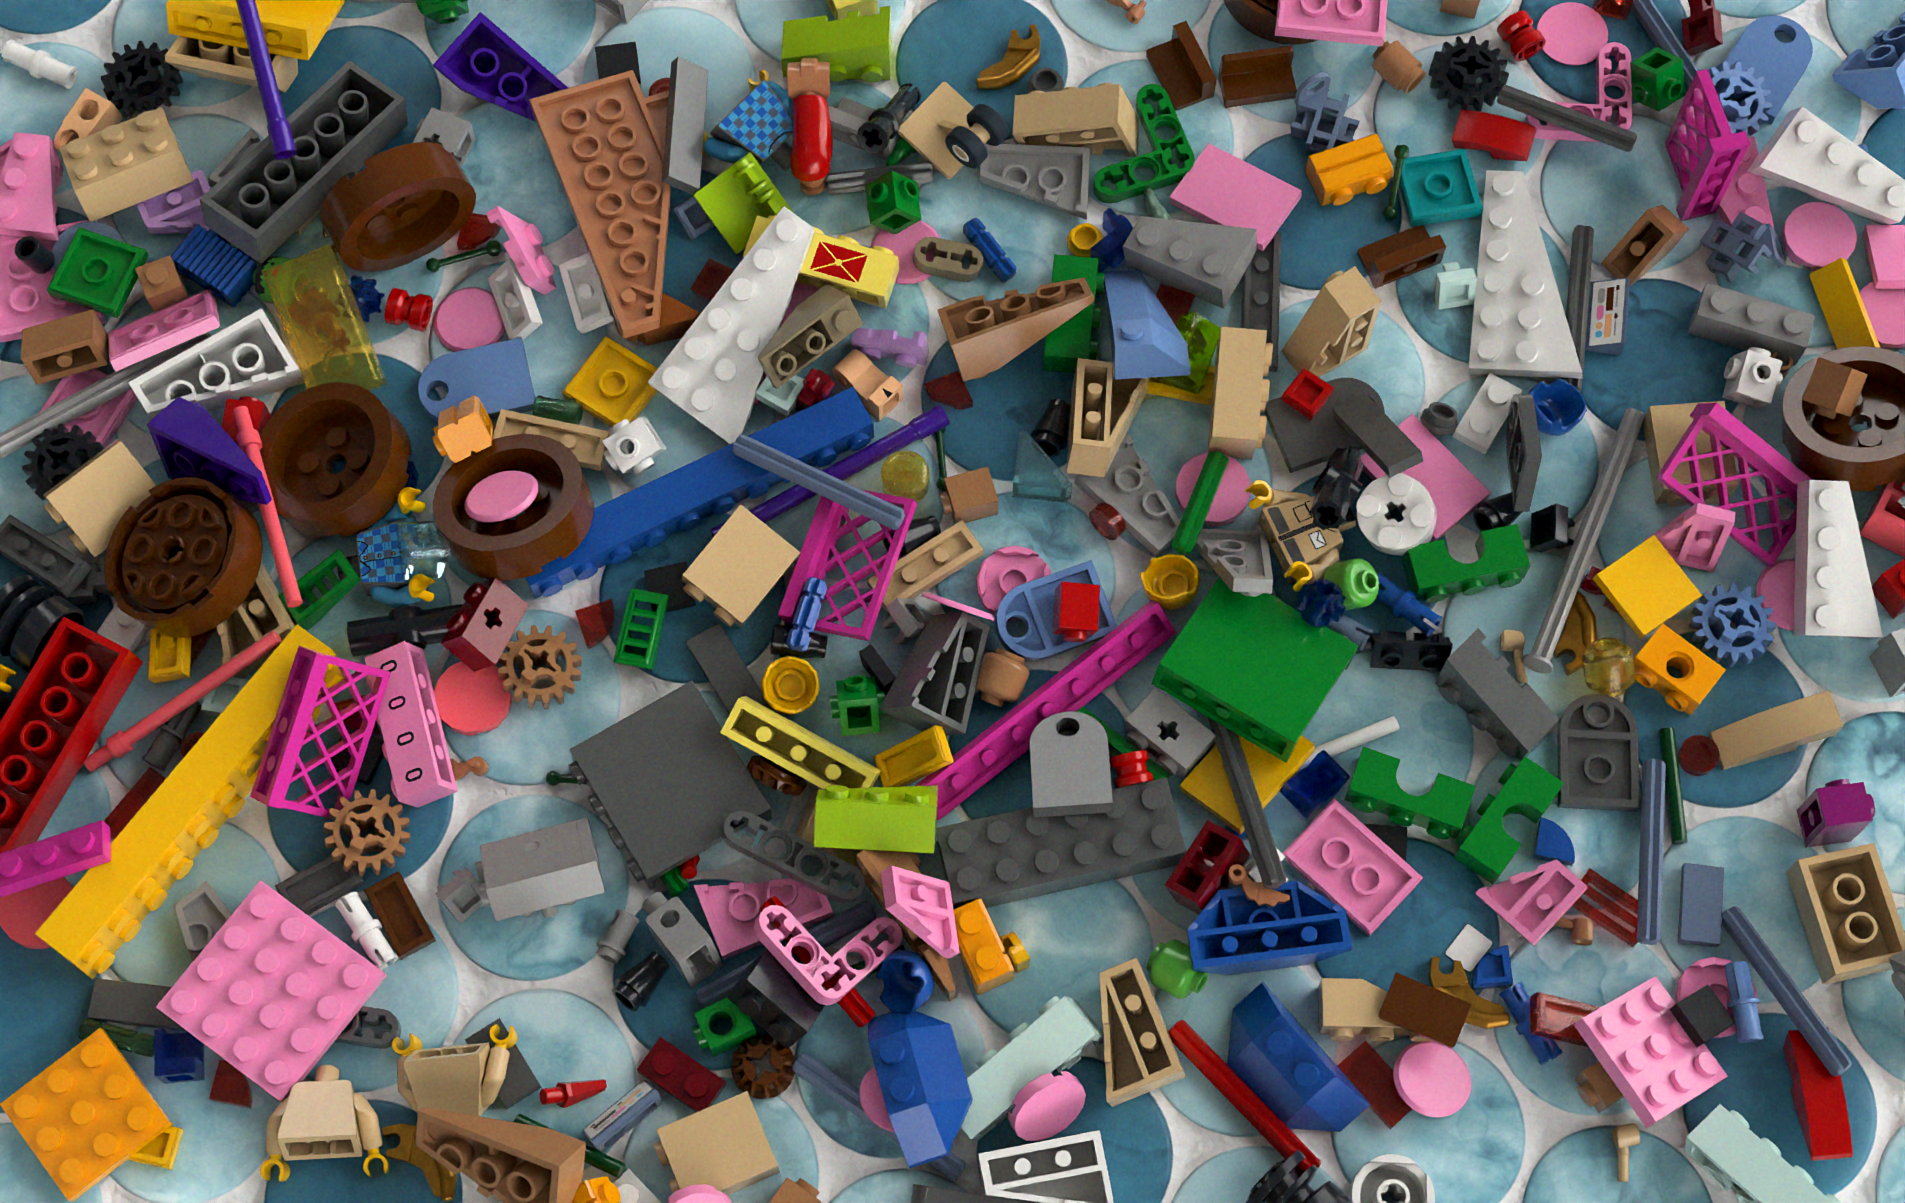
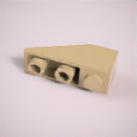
M1321 979L1318 985L1319 1034H1329V1039L1335 1041L1352 1040L1354 1035H1369L1372 1041H1391L1394 1039V1035L1410 1036V1040L1414 1042L1431 1041L1379 1018V1012L1388 993L1387 991L1364 979Z

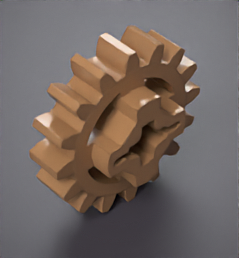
M531 625L530 635L527 636L521 630L516 631L517 642L509 640L505 647L508 653H502L498 660L499 664L503 665L498 668V678L506 679L503 682L504 692L515 690L513 694L514 702L518 703L523 698H527L528 708L530 709L534 707L536 701H541L544 709H549V700L553 698L559 704L564 703L563 692L574 694L575 684L572 681L581 680V671L577 668L582 666V658L580 655H574L577 651V644L575 642L565 644L566 633L564 631L556 637L553 636L552 626L549 625L544 633H538L535 625ZM560 655L566 664L565 673L562 671V667L556 664ZM515 662L523 670L520 679L517 678L514 672ZM544 663L547 665V669L540 666ZM533 665L540 668L537 671L533 670Z
M371 789L368 798H362L361 793L357 790L354 791V801L349 802L346 798L341 797L339 800L341 810L333 808L329 810V817L334 822L324 823V832L332 836L324 839L325 848H336L331 853V860L335 862L343 858L344 871L347 872L354 865L358 867L359 876H363L366 868L372 867L375 875H380L381 864L385 863L387 867L392 869L395 867L393 855L404 857L406 849L400 843H409L410 833L401 830L408 828L410 821L409 818H399L403 812L401 804L394 807L390 806L391 795L387 794L382 800L376 799V791ZM360 810H370L360 814L355 813ZM386 817L393 826L394 837L390 835L391 832L384 829L383 824ZM369 827L374 829V835L368 834L366 838L360 837V830L365 832ZM341 829L344 830V834L350 836L351 842L348 849L342 842L340 836ZM376 851L379 852V854H377V855L364 856L365 854H368V853H372V852H376Z

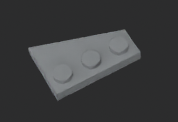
M1219 529L1201 530L1195 545L1196 550L1233 592H1240L1245 596H1259L1262 593L1272 594L1273 575L1267 532Z

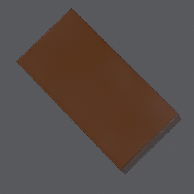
M399 871L364 889L400 960L436 942Z

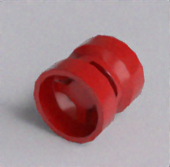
M1524 10L1510 15L1497 28V33L1501 39L1510 44L1509 51L1516 61H1523L1532 57L1546 43L1540 30L1533 28V20L1528 12Z
M393 288L386 302L385 322L397 326L404 322L409 325L410 329L424 332L432 314V297L423 294L410 296L407 290Z

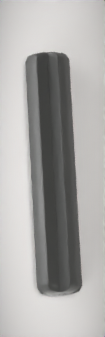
M925 161L828 173L826 175L827 191L831 195L866 191L865 186L891 170L916 181L917 184L931 183L934 178L931 162Z

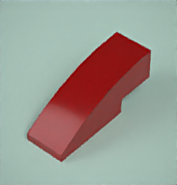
M1790 1030L1787 1033L1783 1051L1793 1081L1790 1092L1811 1161L1852 1158L1851 1131L1841 1075L1836 1077L1831 1075L1800 1031Z

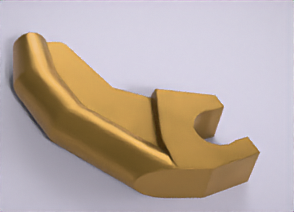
M1036 24L1029 25V39H1021L1018 36L1017 29L1011 30L1008 48L1002 61L979 73V77L976 78L978 89L999 90L1017 83L1039 62L1041 38Z
M1579 591L1576 593L1567 616L1564 633L1553 653L1555 659L1562 654H1569L1573 657L1574 661L1566 664L1564 668L1567 676L1583 668L1598 647L1596 616L1585 596Z
M1432 956L1428 973L1430 987L1472 1004L1465 1023L1484 1029L1509 1025L1510 1016L1508 1013H1505L1503 1006L1479 997L1474 993L1468 984L1469 981L1461 961L1454 960L1452 963V973L1443 974L1438 966L1440 957Z
M400 1123L383 1127L382 1132L385 1138L400 1136L398 1147L386 1150L387 1157L423 1170L430 1188L436 1197H441V1201L444 1202L453 1200L457 1175L416 1146L417 1126Z

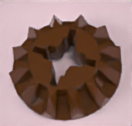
M762 755L751 756L747 765L749 772L755 779L763 782V785H768L786 795H801L807 786V782L802 777Z
M758 1034L755 1037L744 1040L733 1053L731 1064L733 1080L742 1092L747 1091L750 1097L756 1099L776 1097L789 1087L794 1078L795 1072L792 1069L795 1062L794 1055L790 1048L786 1049L771 1036ZM768 1051H770L769 1063L779 1073L765 1071L756 1082L757 1069L748 1059L761 1061L764 1055L766 1056Z

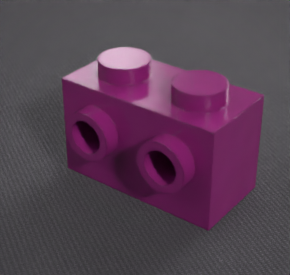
M1838 779L1825 784V787L1817 788L1797 809L1805 848L1851 842L1873 821L1875 804L1871 794L1866 793L1864 782L1850 784L1849 779Z

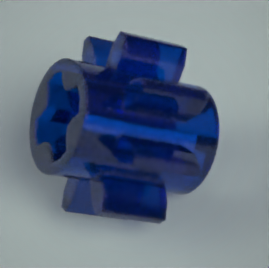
M353 275L351 276V284H339L338 287L341 292L339 299L335 303L346 309L344 318L354 319L357 317L359 321L369 322V314L382 312L380 304L381 298L385 294L379 293L374 288L377 283L375 279L367 278L363 281L361 276Z
M1327 579L1315 580L1312 587L1304 584L1297 597L1300 601L1297 610L1301 611L1304 621L1315 627L1328 626L1331 620L1339 622L1346 609L1343 605L1346 597L1342 595L1341 588L1336 583Z

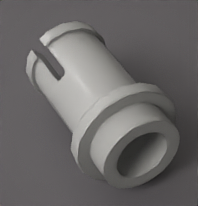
M616 910L615 917L603 940H598L596 944L599 947L596 954L616 964L620 958H625L627 953L624 949L636 925H638L639 919L626 911Z

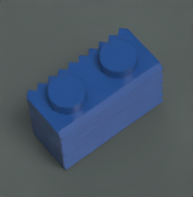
M199 224L193 228L171 254L181 274L205 290L211 289L214 296L233 308L237 306V303L241 301L242 297L246 295L253 285L252 277L254 270L257 268L256 260L239 248L236 250L234 247H231L225 238L212 229L207 231Z

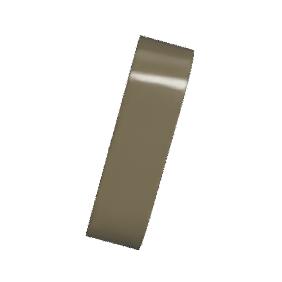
M925 237L916 244L913 262L915 267L925 274L969 282L979 276L983 265V256L980 250L969 244L937 237ZM927 249L934 250L935 257L933 262L926 261L925 254ZM963 257L970 258V264L972 265H970L969 270L962 268L961 261Z

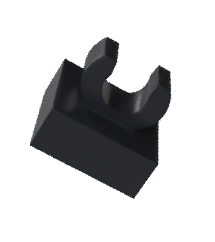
M1556 503L1531 513L1530 549L1542 553L1555 547L1563 549L1573 545L1574 540L1567 538V529L1575 526V522L1568 517V507Z

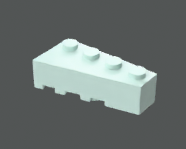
M1057 996L1053 997L1038 1010L1041 1016L1030 1026L1026 1022L1021 1024L1007 1036L1010 1043L999 1052L995 1048L990 1050L977 1061L976 1064L979 1069L967 1078L973 1101L961 1126L971 1140L981 1139L1008 1117L1009 1111L1012 1113L1015 1108L1012 1103L1015 1096L1029 1082L1043 1074L1052 1073L1055 1069L1059 1073L1066 1068H1071L1081 1060L1080 1056L1083 1054L1081 1049L1092 1041L1096 1047L1104 1042V1033L1078 1001L1066 996L1060 1000Z
M1721 1104L1686 1136L1685 1152L1723 1190L1728 1191L1732 1187L1737 1192L1735 1198L1738 1203H1841L1835 1196L1829 1193L1824 1195L1813 1185V1179L1804 1169L1797 1165L1792 1167L1781 1157L1780 1150L1772 1141L1765 1137L1760 1139L1749 1129L1748 1122L1741 1114L1734 1110L1729 1112Z

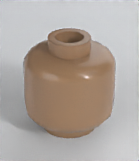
M996 648L995 653L987 652L984 654L976 684V689L983 692L980 699L1000 708L1004 701L1010 703L1017 702L1020 699L1030 673L1027 666L1023 665L1025 659L1000 648Z

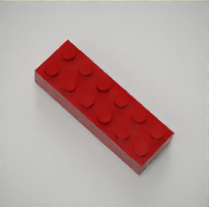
M64 616L0 721V853L37 842L143 663L129 649Z

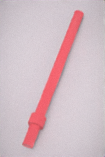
M239 406L233 410L239 432L236 436L237 443L240 449L262 472L272 498L267 505L258 504L287 607L295 608L303 602L261 457L262 442L259 432L253 428L248 407Z
M273 630L125 732L119 730L106 739V745L85 759L84 764L90 772H94L114 757L121 758L134 749L133 744L278 647L282 642L278 633Z

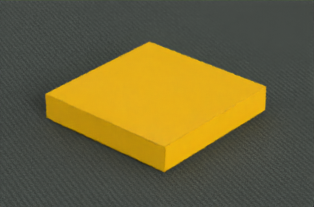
M605 336L562 391V395L565 399L609 427H613L625 419H628L629 423L637 419L657 392L648 384V381L658 368Z
M1655 535L1606 567L1593 578L1639 639L1648 635L1662 623H1665L1702 596Z

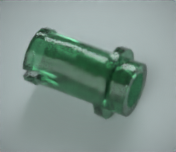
M538 395L535 398L533 416L579 425L582 420L583 404L576 402L575 398H569L568 401L543 397L542 395Z

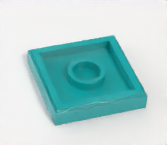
M1466 148L1404 159L1399 189L1410 227L1482 216L1483 206Z

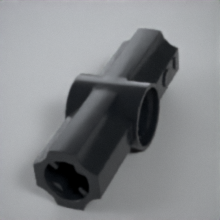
M1351 446L1336 448L1329 457L1326 468L1312 488V492L1316 496L1310 512L1313 515V524L1322 530L1339 528L1345 520L1349 507L1362 489L1363 484L1358 481L1364 466L1360 458L1361 453Z
M457 604L426 610L416 606H403L391 610L388 616L347 622V637L353 657L373 654L403 641L425 650L427 645L442 642L448 631L446 629L448 621L455 613L460 611L463 605Z

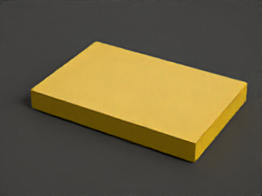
M1239 736L1263 809L1314 753L1315 744L1304 736H1301L1287 763ZM1216 744L1179 785L1180 790L1241 835L1245 829Z

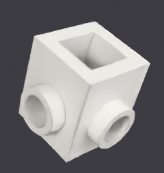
M1750 347L1746 351L1733 355L1727 362L1724 370V378L1727 381L1722 398L1755 409L1771 404L1773 395L1778 392L1782 383L1783 375L1780 373L1783 361L1770 357L1771 352L1756 347Z
M639 417L629 423L628 419L617 423L608 430L611 436L603 440L607 448L603 454L610 466L615 471L620 469L622 473L634 471L636 476L654 466L653 458L667 450L646 417ZM631 442L634 443V450L632 453L629 450V445Z

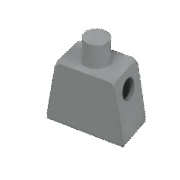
M655 892L646 898L642 904V907L648 914L645 922L658 945L691 989L724 966L711 937L679 897H673L668 901L662 892Z

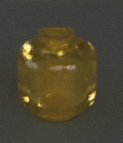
M908 450L897 451L890 455L883 463L881 469V484L884 494L914 499L916 503L921 501L928 493L930 486L929 466L925 459L916 452Z
M1612 637L1597 639L1584 651L1582 657L1584 679L1591 691L1614 698L1622 695L1624 690L1630 688L1635 682L1636 673L1633 652L1628 645L1622 643L1619 639Z

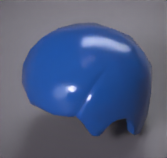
M1557 379L1549 384L1541 381L1528 393L1532 395L1534 400L1538 431L1545 434L1560 436L1568 433L1583 419L1587 412L1583 396L1576 387L1563 379Z
M902 949L892 952L882 961L880 970L876 975L877 978H881L884 981V989L880 994V1000L893 1013H913L926 1004L934 991L932 971L927 961L916 952Z

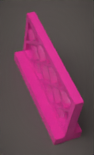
M1708 69L1696 72L1665 141L1666 149L1683 192L1676 208L1680 221L1716 213L1750 145L1745 131L1732 134Z
M1717 402L1698 403L1690 414V417L1694 420L1656 479L1690 506L1696 503L1707 505L1704 503L1702 486L1717 484L1719 505L1713 507L1730 510V508L1744 506L1747 527L1737 529L1733 526L1729 536L1766 566H1773L1796 531L1797 506L1789 519L1780 520L1777 499L1787 497L1797 505L1798 483L1812 479ZM1701 429L1710 436L1712 452L1697 454L1695 438ZM1732 453L1737 457L1739 474L1725 476L1722 455ZM1713 457L1716 478L1701 481L1698 459ZM1689 461L1692 483L1682 485L1671 475L1679 463ZM1759 475L1765 480L1767 496L1752 498L1750 477ZM1740 479L1743 501L1729 503L1726 481ZM1693 488V493L1690 492L1688 489ZM1768 501L1771 522L1756 525L1753 504ZM1772 528L1774 543L1768 552L1759 546L1757 530Z
M863 490L902 508L905 517L897 530L879 523L882 530L862 540L857 528L872 519L860 515L851 520L848 515L849 508L821 496L778 613L780 618L784 622L792 624L800 597L805 593L803 588L806 580L809 577L824 580L827 572L840 565L846 578L827 588L824 599L820 600V603L828 600L834 612L821 620H817L814 630L869 641L917 506L915 500ZM853 532L858 544L839 554L836 549L838 540L846 534ZM887 538L890 543L888 553L874 561L868 548ZM864 552L870 564L850 575L844 562ZM875 572L878 578L876 587L861 595L855 583ZM851 586L857 599L838 609L832 596ZM863 607L866 615L861 628L847 626L843 617Z
M298 646L250 797L267 806L279 809L283 807L330 818V809L323 807L318 795L335 785L339 795L334 809L340 811L339 800L341 797L346 798L350 802L391 672ZM328 664L338 666L344 679L327 689L323 679ZM348 669L354 670V671H356V672L353 673V674H350V672H349ZM368 674L376 676L372 692L361 698L355 682ZM348 687L354 703L338 712L332 697ZM325 702L332 717L315 727L311 718L313 710ZM359 711L363 719L360 729L349 735L342 720ZM336 725L343 740L326 750L320 734ZM313 739L319 755L303 764L299 756L301 747ZM347 748L351 756L349 764L337 773L331 757ZM324 762L330 778L314 787L307 772ZM301 777L308 792L295 800L285 799L290 783ZM312 800L314 805L306 803Z

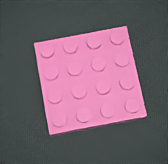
M260 880L158 1003L156 1008L281 1103L284 1098L289 1097L292 1086L305 1079L387 975Z

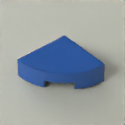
M1541 817L1538 822L1533 858L1545 861L1557 859L1561 864L1572 866L1575 862L1572 841L1558 824Z
M1508 945L1493 949L1480 960L1472 975V990L1512 987L1513 977Z

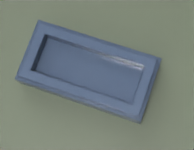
M1684 863L1682 865L1678 943L1718 947L1721 944L1723 867Z

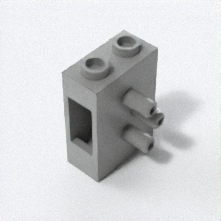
M588 817L480 845L482 861L475 862L480 881L478 888L483 907L491 906L495 921L518 915L528 917L537 910H541L544 917L551 918L558 912L556 905H573L579 899L605 893L597 848Z

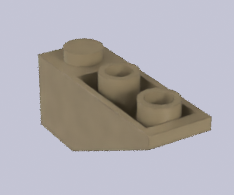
M826 284L794 309L757 358L771 384L777 389L863 325V322L849 295Z

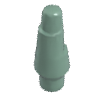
M1146 188L1143 191L1148 216L1170 219V215L1158 201L1153 189Z

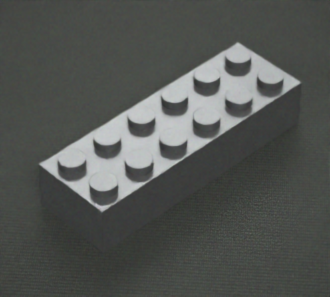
M350 60L286 119L289 122L297 152L295 156L288 159H276L268 135L200 199L205 225L260 264L321 208L329 191L344 175L350 172L356 174L365 166L363 161L376 155L408 125L405 98Z
M1168 778L1112 789L1113 812L1034 818L1033 807L936 828V841L945 880L950 883L953 910L980 898L985 908L1177 866L1185 855L1186 848Z

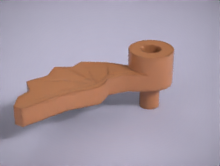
M1106 0L1112 5L1126 10V18L1134 24H1138L1145 15L1144 7L1147 3L1144 0H1141L1138 5L1132 4L1130 0Z
M473 757L466 762L460 763L453 758L450 759L455 781L465 777L470 771L477 776H483L489 770L488 763L481 757Z
M1235 864L1230 867L1227 875L1228 881L1233 885L1241 884L1247 900L1254 901L1257 907L1266 905L1274 908L1277 903L1284 904L1290 900L1289 895L1272 888L1266 889L1262 882L1255 883L1249 879L1242 865Z

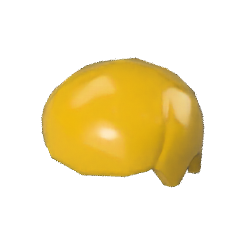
M1169 553L1158 558H1152L1146 570L1140 573L1146 597L1149 600L1158 602L1161 608L1167 610L1179 609L1189 604L1196 596L1201 583L1196 565L1184 555Z
M785 656L770 663L765 669L760 682L762 697L769 707L781 714L787 715L799 714L811 707L816 701L820 689L818 674L808 661L794 656Z

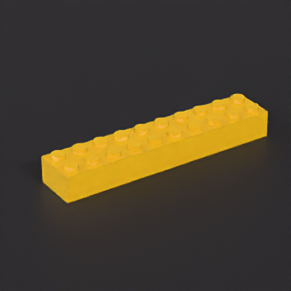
M298 624L111 843V861L90 868L36 931L35 934L92 980L97 974L104 973L112 965L116 951L124 942L131 941L141 929L142 920L150 911L157 910L164 903L168 894L167 890L176 880H181L189 873L193 866V859L202 849H207L215 842L219 835L218 829L228 818L235 817L244 806V798L253 789L298 646L336 656L331 648ZM328 664L323 679L327 689L344 679L336 665ZM325 702L314 708L311 716L313 722L318 718L320 708Z

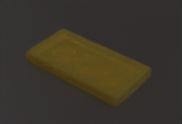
M326 245L262 271L307 389L325 383L343 382L358 385L371 391L387 384L334 245Z

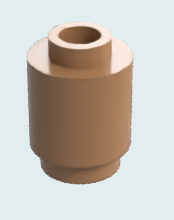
M1388 41L1384 42L1383 46H1379L1372 56L1375 59L1372 67L1397 91L1402 90L1405 94L1414 90L1426 75V72L1421 69L1422 63L1399 41H1394L1391 44Z

